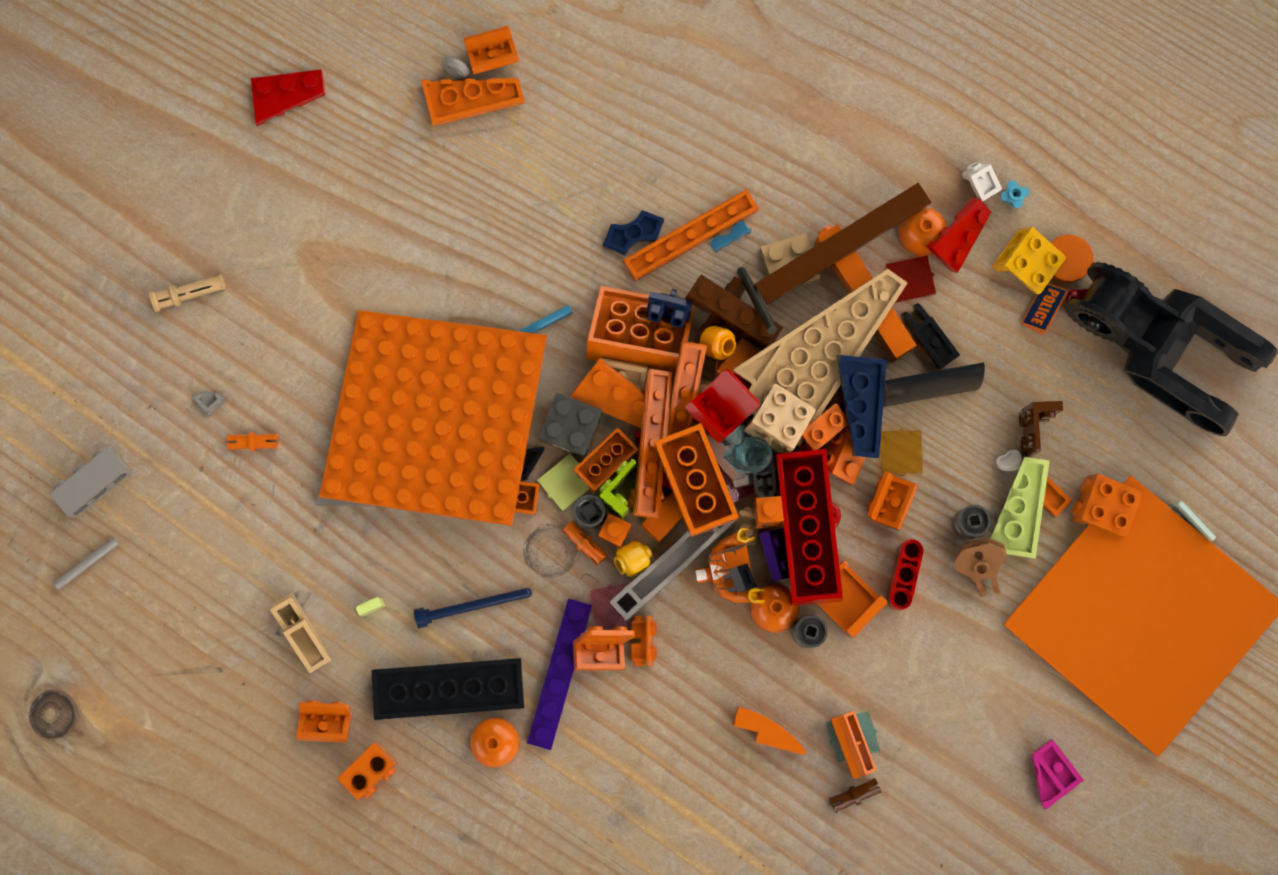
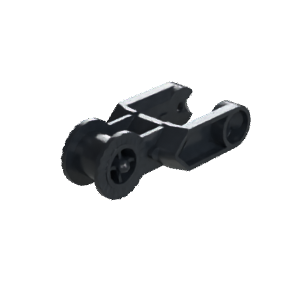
M1093 262L1087 270V274L1093 283L1082 300H1068L1064 307L1068 316L1078 323L1080 327L1085 328L1087 332L1116 343L1128 353L1124 372L1135 386L1203 430L1214 435L1227 436L1239 415L1238 412L1226 402L1207 394L1172 370L1194 334H1197L1223 351L1236 364L1253 372H1256L1261 367L1267 369L1278 353L1277 348L1267 339L1200 296L1173 289L1161 300L1153 296L1149 292L1148 287H1145L1143 282H1140L1137 277L1132 276L1129 272H1125L1121 268H1116L1114 265H1108L1107 263Z

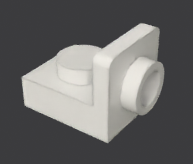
M975 162L969 165L967 171L961 174L963 179L969 180L977 199H980L982 202L1002 190L991 164Z

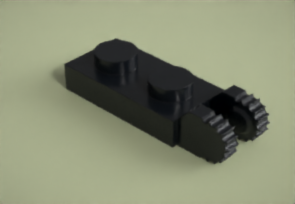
M917 303L913 306L914 311L924 322L917 325L908 312L902 313L901 317L938 370H941L958 358L960 354L934 318L928 315L920 303Z

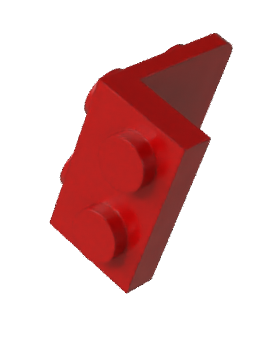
M726 369L685 408L690 412L693 419L702 423L709 436L720 444L760 406V402L729 369Z

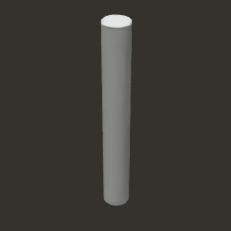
M112 537L53 583L59 590L117 547L120 544L119 541Z

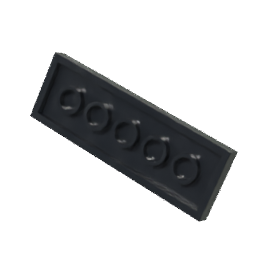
M521 658L371 670L374 720L525 708Z

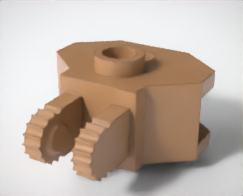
M992 538L965 543L955 555L954 563L956 570L972 578V581L976 583L980 597L986 596L983 580L990 578L995 594L1001 593L998 569L1006 560L1007 553L1004 544Z

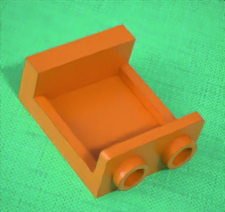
M844 560L839 564L843 601L816 605L850 638H854L888 601L869 587Z

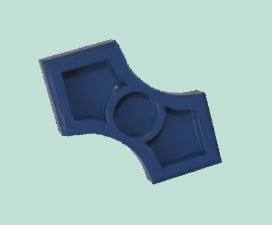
M642 210L638 217L628 224H611L603 248L625 256L628 250L639 242H655L658 239L665 218Z

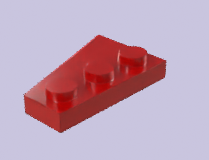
M322 69L251 78L255 123L257 126L264 124L266 120L275 116L284 115L286 111L296 106L301 107L326 95Z

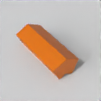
M855 711L830 718L852 778L856 779L876 771V766Z

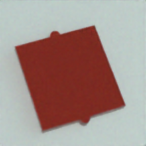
M928 256L886 264L887 269L907 282L895 303L937 294L933 281L934 273L931 272Z

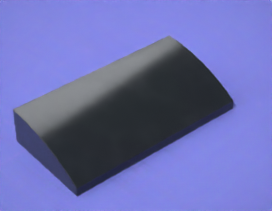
M982 362L886 380L883 406L887 407L979 390L984 379L985 364Z

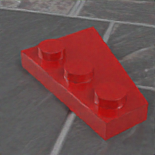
M972 198L955 215L954 222L939 232L940 237L935 242L931 241L926 247L951 272L958 273L988 220L991 211L980 199Z

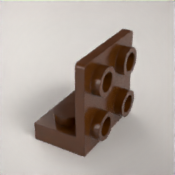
M1063 401L1032 402L1019 413V425L1023 427L1024 437H1021L1020 446L1021 450L1025 451V457H1031L1041 452L1039 422H1048L1051 418H1056V415L1063 411Z

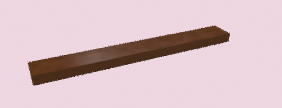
M918 182L758 281L754 286L768 306L931 205L932 202Z

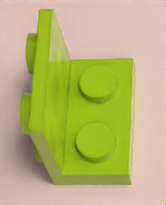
M634 459L629 463L625 460L616 470L617 477L613 481L608 479L599 489L601 493L600 499L604 505L622 520L629 513L628 501L619 493L613 494L637 468V462Z

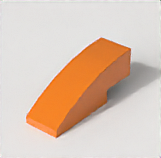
M737 706L733 726L755 731L756 737L754 742L805 755V748L783 727L759 713Z

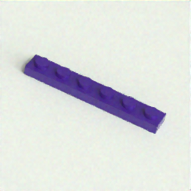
M568 598L527 744L552 750L574 672L573 641L586 630L592 609L590 604Z

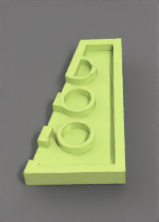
M1024 457L990 537L1003 543L1008 555L1036 559L1050 460Z

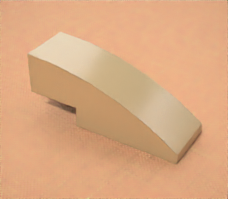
M293 593L288 594L270 606V611L283 629V634L309 674L331 661L321 639Z

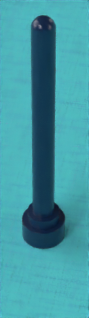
M524 588L431 611L424 609V607L414 609L416 625L420 629L428 627L432 620L529 598L532 595V590Z

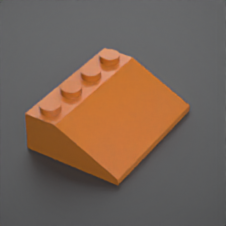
M601 286L587 340L585 359L597 361L602 357L648 366V369L673 372L675 376L681 341L688 342L695 306L692 305L689 323L685 322L682 328H677L670 324L671 318L662 316L660 322L648 320V313L646 312L649 295Z

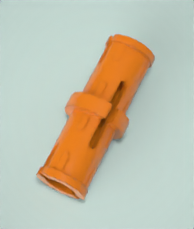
M250 432L249 435L228 434L227 441H237V443H227V449H249L250 451L278 449L279 443L268 441L279 440L277 433L257 435L256 432Z
M573 520L562 530V533L577 546L576 549L587 555L596 566L606 558L607 554Z

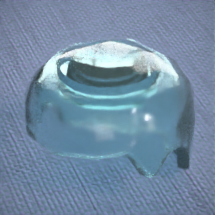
M745 437L740 444L734 445L732 457L739 469L749 474H756L763 471L771 463L772 449L767 441L759 437Z

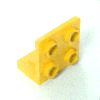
M1034 227L1019 228L992 267L998 272L1010 271L1035 294H1041L1065 261L1066 256Z

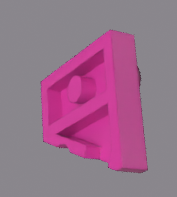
M1053 739L1048 740L1031 753L1043 809H1048L1084 781Z

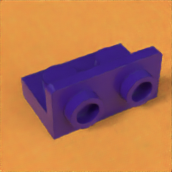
M784 528L759 533L772 581L789 578Z

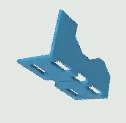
M743 220L733 225L734 227L728 235L714 237L711 242L715 253L719 252V250L729 246L734 241H738L746 234H750L751 228L748 229Z

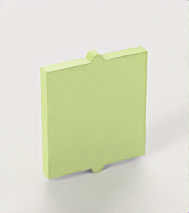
M571 453L537 480L548 493V498H552L562 511L590 490L573 472V469L579 463Z

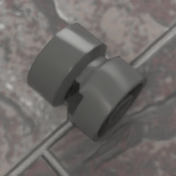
M584 495L575 502L573 514L576 522L581 527L595 529L603 524L606 518V509L599 497Z
M969 505L954 515L952 521L953 529L961 538L974 539L988 531L991 517L984 507Z
M814 615L805 616L797 620L792 630L795 642L803 648L820 646L826 640L828 633L826 623Z

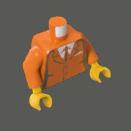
M745 527L734 534L724 537L711 549V555L707 557L709 566L695 569L697 583L712 581L713 591H717L720 597L731 602L762 604L765 600H758L757 593L760 591L764 592V589L752 588L737 593V591L731 593L728 592V589L734 587L732 578L726 580L723 578L724 575L730 573L729 569L748 563L751 571L746 542L753 541L755 537L747 538L745 532L751 529V527Z

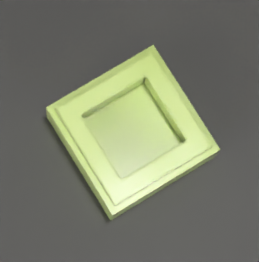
M376 597L358 605L356 610L359 616H365L386 606L382 598Z

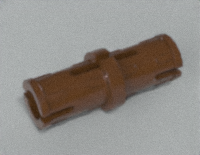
M873 778L857 787L853 785L849 787L848 791L830 797L829 801L831 804L841 801L840 804L832 807L834 812L838 813V811L853 804L858 806L862 804L861 801L882 793L880 787L869 790V788L878 784L876 779Z

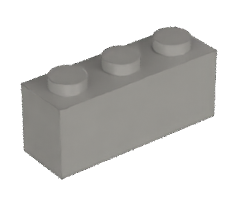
M110 447L101 448L94 453L91 461L78 466L69 479H63L58 482L50 496L67 517L76 519L133 473V471L115 449Z

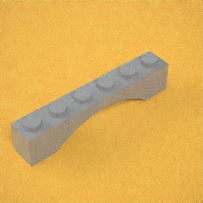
M736 520L692 538L687 531L661 557L610 601V604L627 622L730 528Z

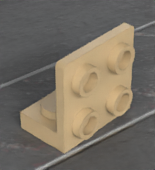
M774 384L758 412L747 423L743 431L778 454L790 453L796 447L816 409L778 384Z

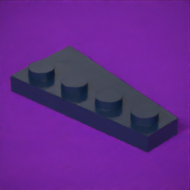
M836 355L852 456L879 458L887 360Z

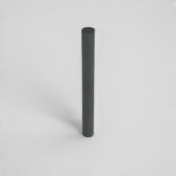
M744 267L738 268L737 274L769 334H774L777 331V327Z

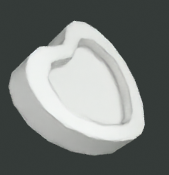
M1014 449L1009 450L1005 455L999 456L996 459L997 467L1004 471L1018 470L1022 462L1021 453Z

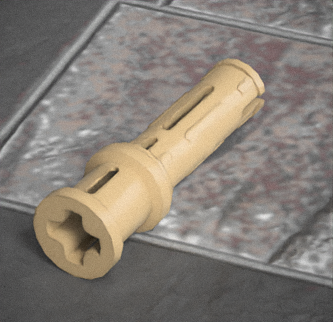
M220 274L219 276L181 287L171 285L169 289L156 293L151 291L149 296L155 312H160V309L172 305L180 306L182 301L224 290L226 285L222 274Z

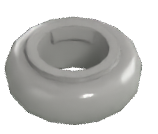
M454 57L444 58L442 66L447 73L461 79L469 76L470 70L464 62Z

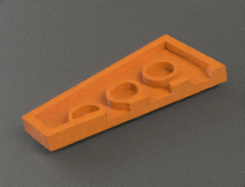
M519 78L465 79V81H452L451 79L430 81L429 79H421L433 127L525 104Z
M599 358L570 394V397L601 409L608 415L642 429L645 392Z

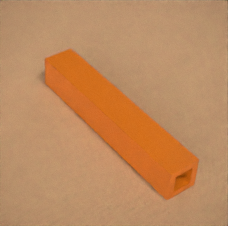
M837 224L831 228L828 225L821 229L815 241L816 245L841 231L840 226ZM856 251L831 266L848 294L873 278ZM891 307L874 334L891 361L894 362L911 352L917 345Z

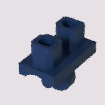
M672 288L670 295L650 291L646 312L648 313V320L660 322L663 316L671 318L670 324L673 327L682 328L685 322L689 323L693 302L676 297L677 289Z

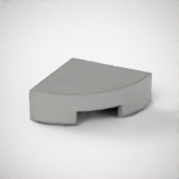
M200 392L192 397L198 406L209 416L227 400L223 395L216 392Z

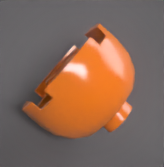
M926 207L900 223L898 229L899 242L906 251H910L916 254V256H930L933 253L926 246L931 241L935 242L940 237L939 232L944 227H947L946 221L935 209Z
M768 584L761 587L760 589H764V592H758L757 599L765 600L764 603H750V614L754 623L760 629L770 633H780L789 629L796 622L800 613L799 606H792L790 588L782 584Z
M497 717L485 719L477 724L471 733V753L479 763L486 767L497 768L505 766L515 758L519 751V733L515 726L506 719Z

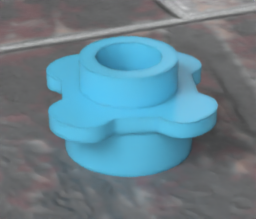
M1012 180L1008 182L1007 190L1001 194V199L1008 205L1018 209L1022 207L1024 198L1029 195V189L1026 187L1022 188L1016 181Z

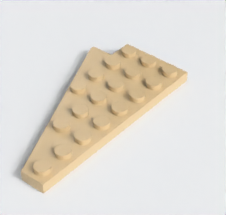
M886 269L735 367L732 372L751 384L748 390L760 402V406L752 415H756L772 386L778 384L816 409L809 424L820 416L841 385L836 355L860 356L907 285V282L889 269ZM802 437L798 441L797 446H800L804 441Z

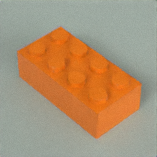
M702 423L654 441L655 449L691 538L739 518Z

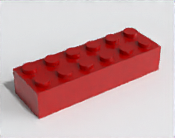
M826 449L776 454L792 606L842 602L843 592Z

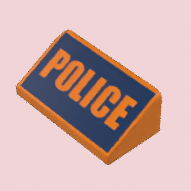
M1047 284L1041 294L1035 296L1021 324L1043 335L1051 324L1068 291Z

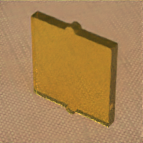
M903 429L898 431H881L882 474L885 471L891 474H900V476L923 473L921 431H903Z

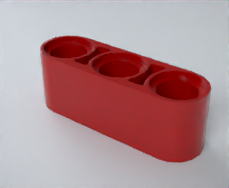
M915 539L903 542L897 551L887 594L888 606L896 611L907 609L913 600L924 553L922 544ZM907 545H913L916 548L914 558L906 555L905 547ZM902 568L909 570L911 574L908 582L900 579L899 572ZM897 592L905 596V603L902 606H898L894 602V595Z

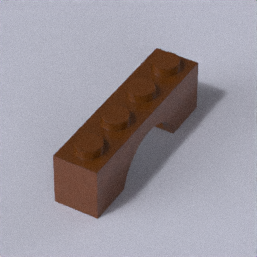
M702 274L697 278L685 297V300L692 301L693 305L701 311L713 314L734 326L743 334L746 340L762 350L774 343L783 329L781 325L774 321L777 331L774 334H769L756 309Z

